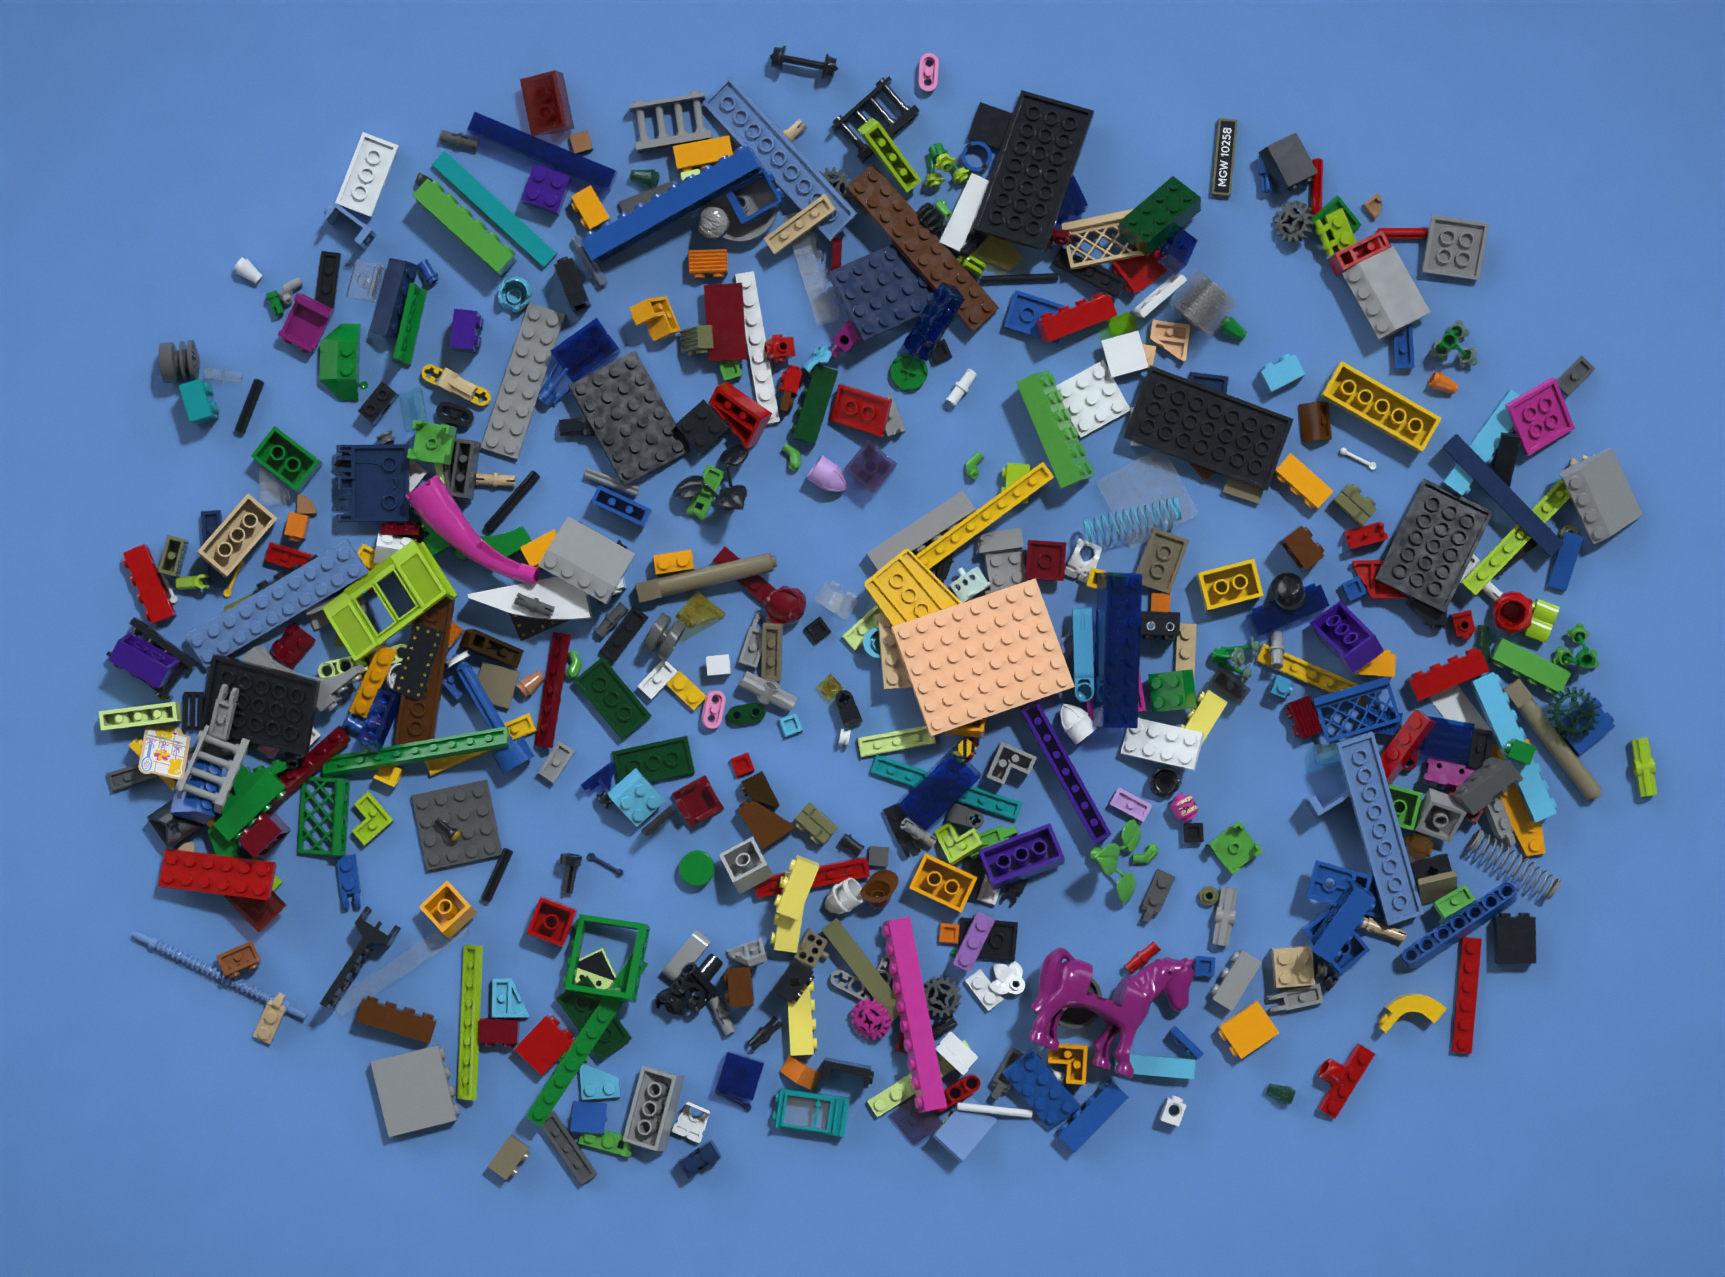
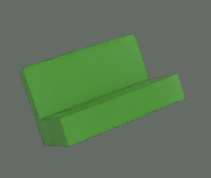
M1465 884L1433 903L1434 908L1441 916L1438 922L1440 925L1476 901Z

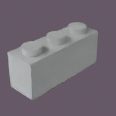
M1242 949L1239 952L1235 951L1230 960L1232 961L1231 966L1223 970L1220 976L1223 979L1219 985L1215 984L1210 992L1212 994L1211 999L1230 1011H1233L1262 964L1260 960Z

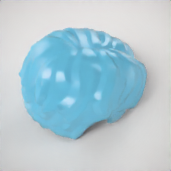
M518 276L509 277L499 285L498 300L501 307L511 308L512 312L516 313L531 301V285L524 278H518Z

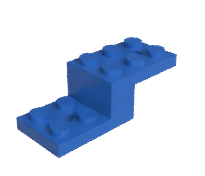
M1315 861L1305 897L1335 906L1351 881L1354 880L1372 892L1375 898V907L1370 913L1367 912L1366 915L1384 920L1381 905L1377 902L1378 895L1373 876L1322 861ZM1329 878L1335 882L1334 888L1330 890L1326 889L1324 885L1325 881Z

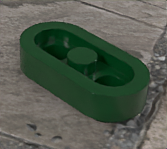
M755 702L733 706L729 709L727 716L732 724L741 725L761 721L765 717L766 710L762 704ZM755 708L760 711L757 716H754L752 713ZM735 712H740L741 717L739 719L734 718L733 714Z

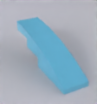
M1130 1054V1062L1134 1068V1074L1195 1079L1196 1060ZM1115 1058V1069H1116V1066L1118 1065V1062H1117V1059Z

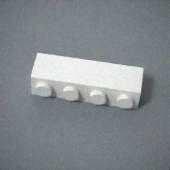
M971 173L939 241L949 250L960 254V249L966 245L969 233H974L973 226L989 183L988 180Z

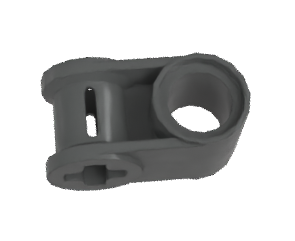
M954 802L951 803L946 818L947 821L971 828L982 826L984 817L980 812ZM975 814H978V818L981 819V822L976 823V825H972L970 817H974Z

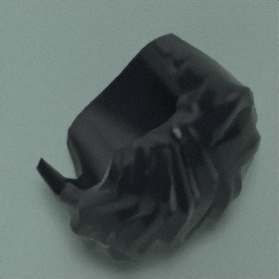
M1170 766L1157 768L1152 773L1149 781L1151 791L1161 798H1165L1171 795L1172 792L1178 791L1181 785L1179 773Z
M670 988L664 989L656 996V1008L659 1009L661 1005H664L667 1012L682 1016L684 1015L686 996L684 993L675 995Z

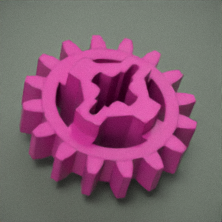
M867 998L865 1001L861 1000L853 1007L854 1011L850 1016L854 1018L851 1020V1023L856 1024L854 1030L859 1029L860 1036L864 1033L866 1034V1039L872 1036V1039L875 1040L877 1037L882 1038L890 1030L889 1027L892 1025V1022L889 1019L892 1015L887 1014L889 1008L884 1009L883 1002L877 1004V999L871 1002L870 998Z

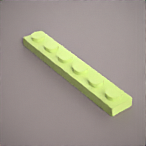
M963 1040L962 1042L970 1048L966 1040ZM942 1055L937 1056L941 1077L956 1069ZM911 1073L867 1100L877 1117L915 1094V1090L911 1086Z

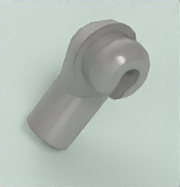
M299 277L283 285L280 299L285 304H290L293 301V290L303 286Z

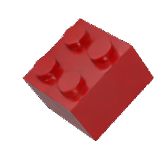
M541 896L527 933L563 947L578 909Z

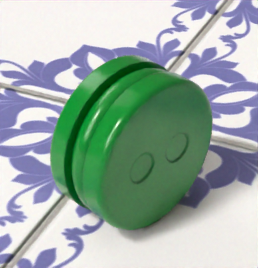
M700 850L691 851L680 861V876L689 885H705L712 879L715 873V863L708 853Z

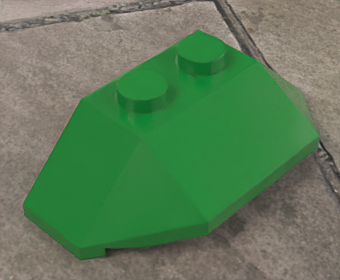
M340 324L320 341L319 380L339 400L359 401L361 324Z

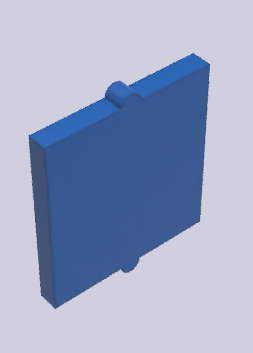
M573 1101V1110L570 1115V1132L604 1135L605 1122L607 1121V1103Z

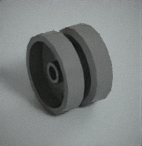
M662 612L648 632L642 649L653 653L658 645H661L657 652V657L666 662L680 640L686 625L676 621L669 630L671 617Z

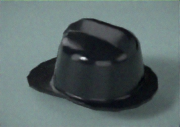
M1288 572L1282 573L1273 579L1272 591L1279 607L1285 610H1296L1304 604L1306 593L1302 580L1298 575Z

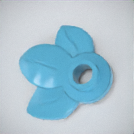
M818 346L813 351V356L805 361L802 370L806 369L810 373L818 362L821 364L828 363L832 355L828 346Z

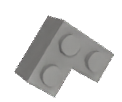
M1001 742L986 777L1004 785L1011 768L1030 775L1037 757Z

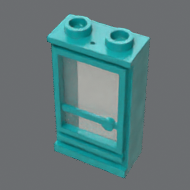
M781 1087V1091L776 1092L775 1103H778V1111L773 1112L772 1122L776 1123L775 1128L844 1137L850 1097Z

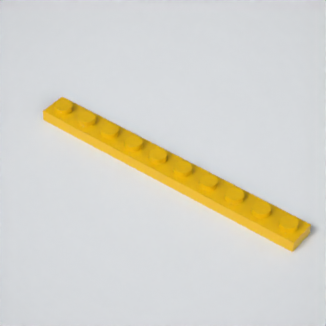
M1044 462L1040 463L915 556L928 569H931L1055 477Z

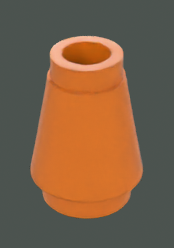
M1434 371L1428 382L1432 389L1455 394L1458 389V384L1442 372Z

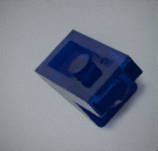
M611 761L580 785L585 791L588 789L592 791L600 785L598 781L601 780L610 791L612 789L615 764Z

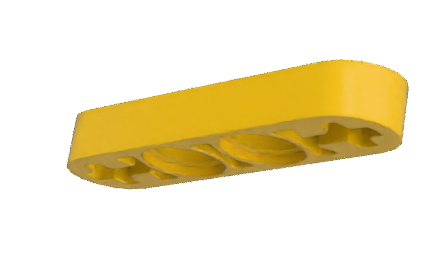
M431 364L424 366L421 372L423 379L436 385L435 381H437V378L433 376L427 378L426 371H430L433 368V372L440 375L443 369ZM477 386L478 390L476 393L480 395L486 393L487 401L480 403V399L473 396L470 402L481 407L489 405L491 394L486 389Z

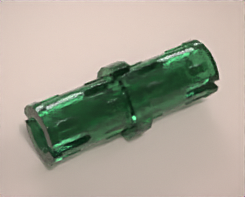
M1478 625V642H1476V646H1478V649H1481L1486 663H1490V646H1492V642H1490V625Z

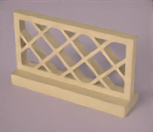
M1133 209L1062 223L1061 230H1070L1073 237L1081 240L1076 247L1069 243L1065 245L1070 269L1074 270L1145 255L1140 250L1133 252L1128 249L1131 244L1129 242L1126 246L1116 242L1120 236L1119 221ZM1114 229L1118 232L1114 240L1105 235L1107 230ZM1089 233L1099 235L1095 243L1086 239ZM1102 238L1111 242L1107 250L1098 246ZM1083 242L1092 246L1088 254L1079 250ZM1113 245L1122 249L1119 255H1113L1109 252ZM1095 248L1104 253L1100 259L1090 256ZM1076 252L1085 257L1082 262L1073 263V256Z

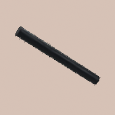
M1058 273L981 276L982 283L1058 281Z

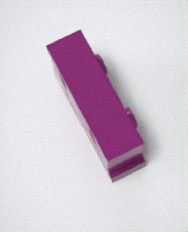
M1428 756L1425 762L1426 771L1422 777L1421 784L1436 787L1437 783L1442 784L1441 789L1447 788L1456 791L1459 785L1469 779L1475 768Z

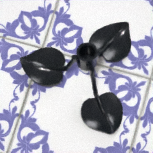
M742 444L729 447L722 452L720 462L727 464L726 471L729 488L721 489L719 495L706 483H703L704 478L702 476L694 475L685 478L676 486L673 497L690 499L696 497L703 488H706L716 497L717 504L724 507L725 510H743L747 489L743 485H732L730 466H738L743 463L748 457L750 448L745 449Z

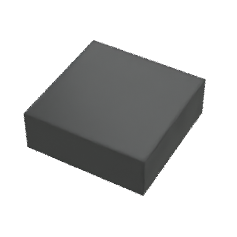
M870 846L868 865L888 867L889 847Z

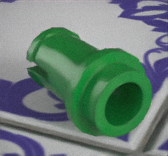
M277 290L267 293V298L265 299L270 304L272 315L276 316L284 313L285 311L279 298L280 293L278 294Z

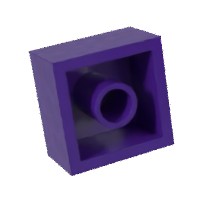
M534 164L521 200L525 204L559 216L572 179L568 175Z
M454 309L450 347L454 351L477 353V349H481L482 338L479 336V330H483L484 319L478 311Z

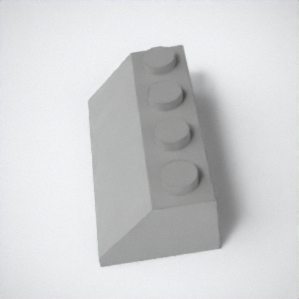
M642 1066L622 1141L654 1151H666L685 1076Z

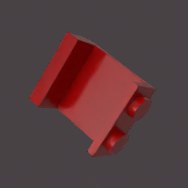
M1136 247L1132 249L1133 252L1139 251ZM1159 248L1155 249L1148 256L1143 255L1114 261L1111 265L1113 267L1111 269L1113 274L1128 281L1125 290L1128 294L1132 293L1133 296L1172 268V265Z
M548 1014L514 1049L541 1076L574 1041L573 1033L567 1028L565 1030L559 1026L560 1021L555 1016H549Z

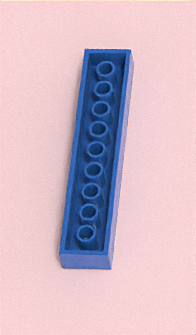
M741 146L730 157L728 155L718 159V163L714 166L707 165L701 169V173L698 175H689L682 184L678 185L676 183L667 188L668 191L666 193H658L652 196L650 202L646 204L642 202L636 205L634 211L620 214L617 216L618 220L612 223L608 221L600 226V230L586 233L584 235L585 238L581 242L591 261L597 264L602 263L725 194L723 190L762 169L763 167L754 150L749 146L746 148Z

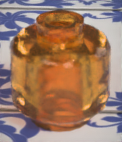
M1418 831L1414 832L1412 836L1408 835L1405 841L1407 853L1419 859H1425L1426 856L1430 857L1435 844L1432 842L1431 836Z

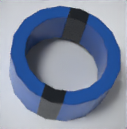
M973 141L963 149L961 155L962 164L969 172L981 173L990 166L992 152L985 143ZM980 147L986 151L988 160L983 166L972 167L967 163L966 153L970 148Z

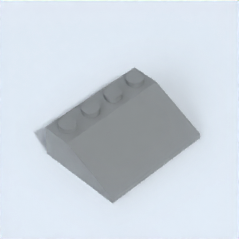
M1394 246L1342 272L1380 341L1431 313Z
M1612 447L1559 472L1584 529L1593 544L1611 537L1643 515Z
M568 516L538 566L603 603L608 604L636 554Z

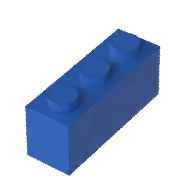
M598 485L591 500L592 504L641 527H645L652 512L650 508Z

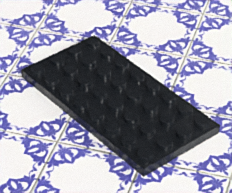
M1021 90L978 211L973 231L1046 252L1090 128L1094 110Z
M1150 365L1123 438L1268 491L1293 419Z

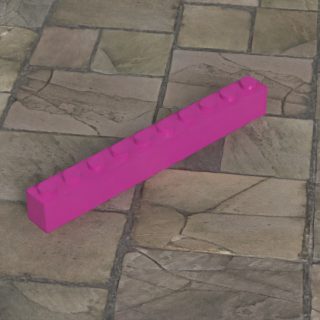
M910 917L888 920L882 923L881 930L886 940L885 952L889 956V972L893 976L894 981L892 987L897 997L896 1009L900 1013V1029L904 1033L905 1038L904 1049L908 1054L907 1066L912 1074L911 1086L915 1090V1106L919 1113L947 1108Z

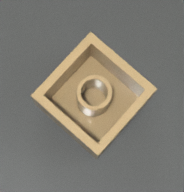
M1310 945L1271 948L1274 987L1315 985L1313 954Z

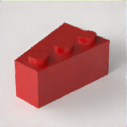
M728 382L717 386L709 400L710 405L723 421L726 420L730 425L733 434L738 435L744 443L745 449L758 443L772 415L770 411Z

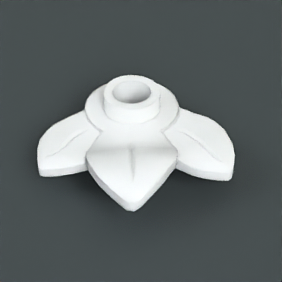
M1013 961L1009 967L1004 964H995L993 966L997 980L989 985L992 991L1000 995L1007 993L1018 995L1023 992L1025 988V982L1022 979L1023 970L1016 961ZM1018 982L1019 987H1013L1012 983Z

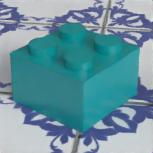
M200 378L179 385L191 423L199 425L219 419L217 413H220L217 402L213 401L212 395H214L211 384Z

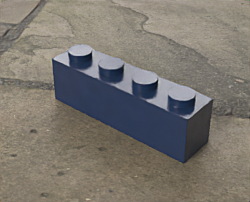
M389 258L370 332L383 337L398 338L409 285L415 282L418 265L404 260Z

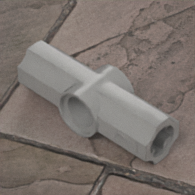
M749 671L744 673L739 683L740 687L755 694L760 702L764 704L772 703L787 712L793 709L798 698L781 689L776 681L772 679L764 680Z
M1221 886L1219 903L1214 915L1215 927L1212 944L1229 946L1231 928L1234 926L1236 917L1235 905L1238 889Z

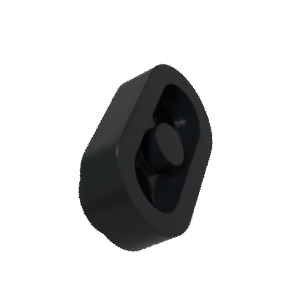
M442 402L437 406L436 414L445 422L461 427H469L474 422V414L468 408L450 402ZM448 408L450 410L449 415L443 414L444 409ZM462 415H468V420L462 421Z

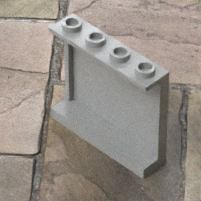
M440 1044L370 1062L389 1137L458 1119L460 1109L458 1104L454 1103L455 1089L453 1085H450L449 1066H445L444 1062L446 1052L444 1047L441 1048Z

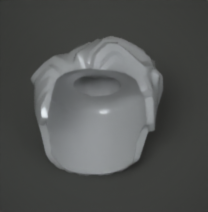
M706 207L702 211L698 231L706 238H718L729 230L730 220L724 210L719 207Z

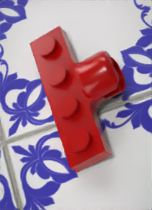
M1357 1043L1346 1063L1340 1064L1333 1059L1325 1060L1319 1069V1077L1330 1084V1089L1318 1106V1109L1336 1119L1375 1056V1053Z

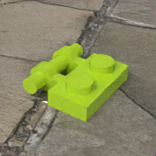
M1343 208L1325 215L1326 224L1322 225L1320 219L1313 221L1316 228L1314 229L1315 233L1319 235L1322 242L1321 247L1323 251H1326L1328 257L1334 254L1332 247L1335 245L1338 251H1341L1357 243ZM1327 230H1330V233L1333 237V239L1330 241L1326 234Z

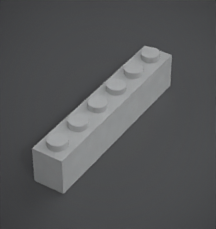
M961 491L866 554L877 571H879L904 549H909L911 552L915 550L918 553L926 547V542L931 540L933 543L942 536L940 533L946 529L948 531L957 525V522L966 519L976 509L965 492Z

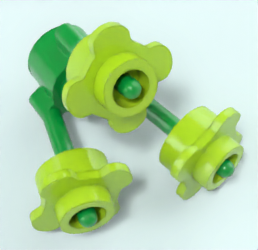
M936 143L929 147L930 155L927 158L930 162L931 174L926 176L927 182L924 183V186L938 188L945 181V178L940 173H935V169L948 172L953 167L955 172L952 174L955 184H963L969 179L971 174L969 170H966L965 167L959 169L955 164L957 162L956 158L950 157L942 143Z

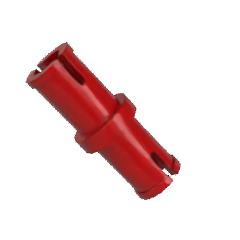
M1152 941L1141 952L1138 951L1135 957L1124 964V967L1132 975L1143 964L1149 963L1148 960L1160 952L1161 949Z

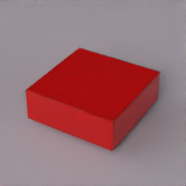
M749 753L730 759L737 777L755 770Z

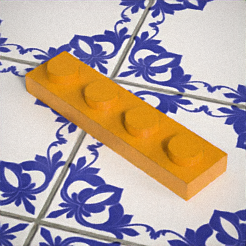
M383 644L376 648L351 703L349 712L364 718L368 717L397 650Z

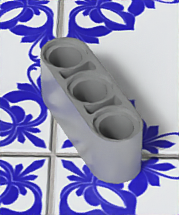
M696 929L661 972L671 981H674L686 964L697 960L711 943V940Z

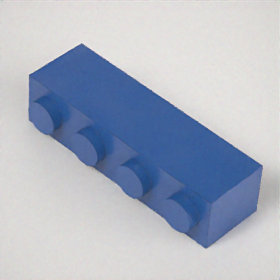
M1112 1080L1109 1082L1104 1081L1098 1088L1100 1091L1095 1096L1092 1094L1085 1101L1086 1106L1082 1110L1080 1108L1071 1115L1073 1119L1068 1124L1065 1122L1059 1127L1058 1137L1074 1153L1129 1098Z

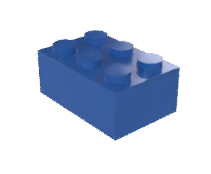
M1330 904L1301 928L1310 940L1334 905ZM1355 931L1352 933L1353 938L1349 944H1344L1341 948L1342 953L1340 957L1330 963L1338 974L1345 972L1370 951Z

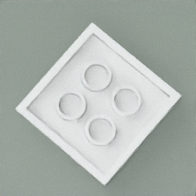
M1104 360L1056 386L1063 396L1062 402L1070 412V421L1077 429L1080 438L1131 411L1114 378H1111Z

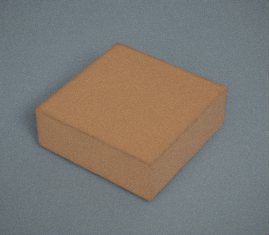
M588 130L569 135L574 154L593 150Z

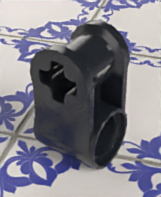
M848 690L839 691L836 695V703L844 728L863 722L851 692ZM841 694H845V696L850 697V699L847 700V704H844L843 701H839V699L841 698Z

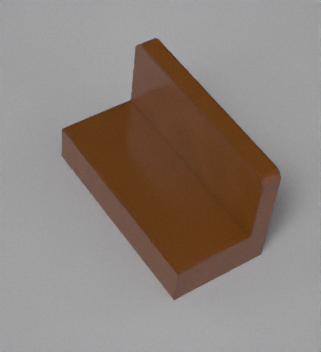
M1311 402L1299 404L1302 442L1332 440L1329 403Z

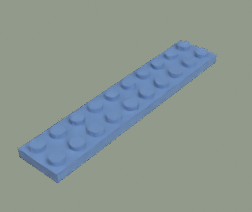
M728 76L702 102L742 146H745V148L749 146L754 150L762 167L767 172H772L776 180L775 182L801 210L823 194L828 195L837 210L816 226L830 241L858 215L852 206L731 76Z
M349 539L187 633L185 637L204 667L207 668L211 665L214 654L222 656L231 654L364 576L369 571Z
M1371 731L1335 743L1386 925L1389 926L1424 914L1374 733Z

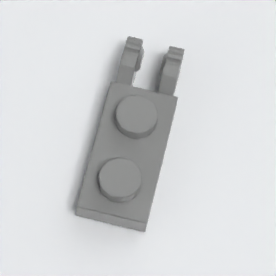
M756 612L752 627L750 626L738 661V663L756 669L762 654V630L756 628L761 617V613ZM767 617L765 623H770L771 621Z
M223 684L220 688L208 735L224 741L229 739L237 704L236 701L240 692L238 688L234 687L230 693L229 701L225 700L229 687L226 684Z
M1320 983L1281 991L1282 993L1267 996V999L1271 1001L1278 998H1283L1284 1005L1270 1007V1012L1287 1011L1324 1002Z

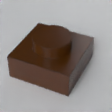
M784 391L780 411L788 413L789 408L793 409L795 398L792 397V392Z

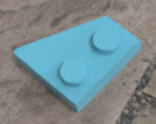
M492 978L491 1017H529V1013L512 978Z
M586 1063L582 1064L579 1069L582 1100L621 1097L618 1076L606 1073Z

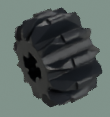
M929 202L922 205L916 212L918 218L932 234L937 235L941 233L947 226L944 217Z

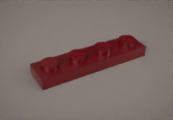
M724 546L712 561L718 565L739 560L740 558ZM760 575L736 580L763 604H765L763 601L765 595L777 590Z

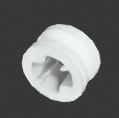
M841 729L839 746L845 744L848 747L851 730L846 732L844 729Z

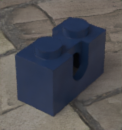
M711 1139L681 1158L678 1164L689 1179L700 1172L705 1166L711 1165L720 1159L722 1155Z

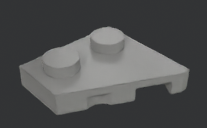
M762 938L727 950L729 958L749 967L753 965L759 966L768 960Z

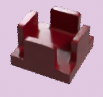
M1028 540L1025 578H1036V580L1064 581L1067 542Z
M706 775L672 793L677 806L690 827L724 809Z

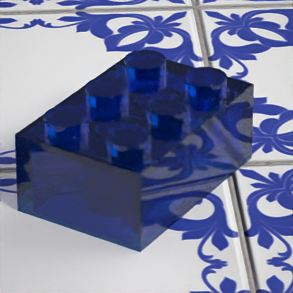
M595 318L550 352L563 370L565 368L569 369L566 374L572 382H575L587 376L620 352V349L600 321Z

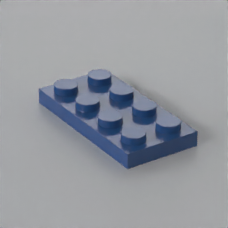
M1033 1048L1002 1071L1003 1075L1050 1130L1081 1107L1076 1098Z

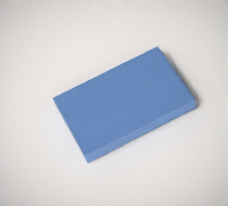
M971 1095L961 1102L981 1105ZM955 1109L933 1137L959 1162H963L997 1122V1119L989 1113Z

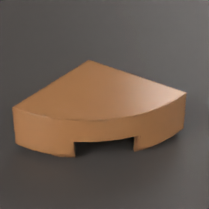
M1378 193L1362 205L1373 220L1379 216L1382 206L1381 197Z
M297 494V513L317 514L314 503L308 497Z

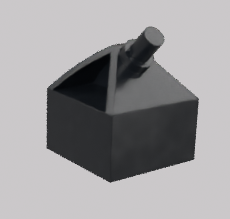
M172 800L147 817L168 849L174 848L204 827L202 823L170 814Z

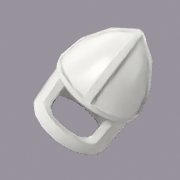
M1063 704L1060 710L1061 724L1064 732L1067 733L1076 745L1095 731L1098 726L1090 719L1089 713L1085 712L1082 708L1072 704Z
M850 877L834 885L826 898L825 909L835 914L852 911L853 908L865 901L861 897L860 891L862 887L855 879Z

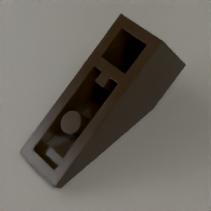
M476 629L465 630L459 648L468 650V652L514 668H518L524 652L520 648Z

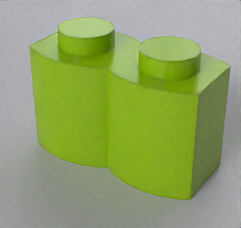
M1535 599L1532 603V625L1523 630L1522 635L1546 643L1560 607L1540 599Z

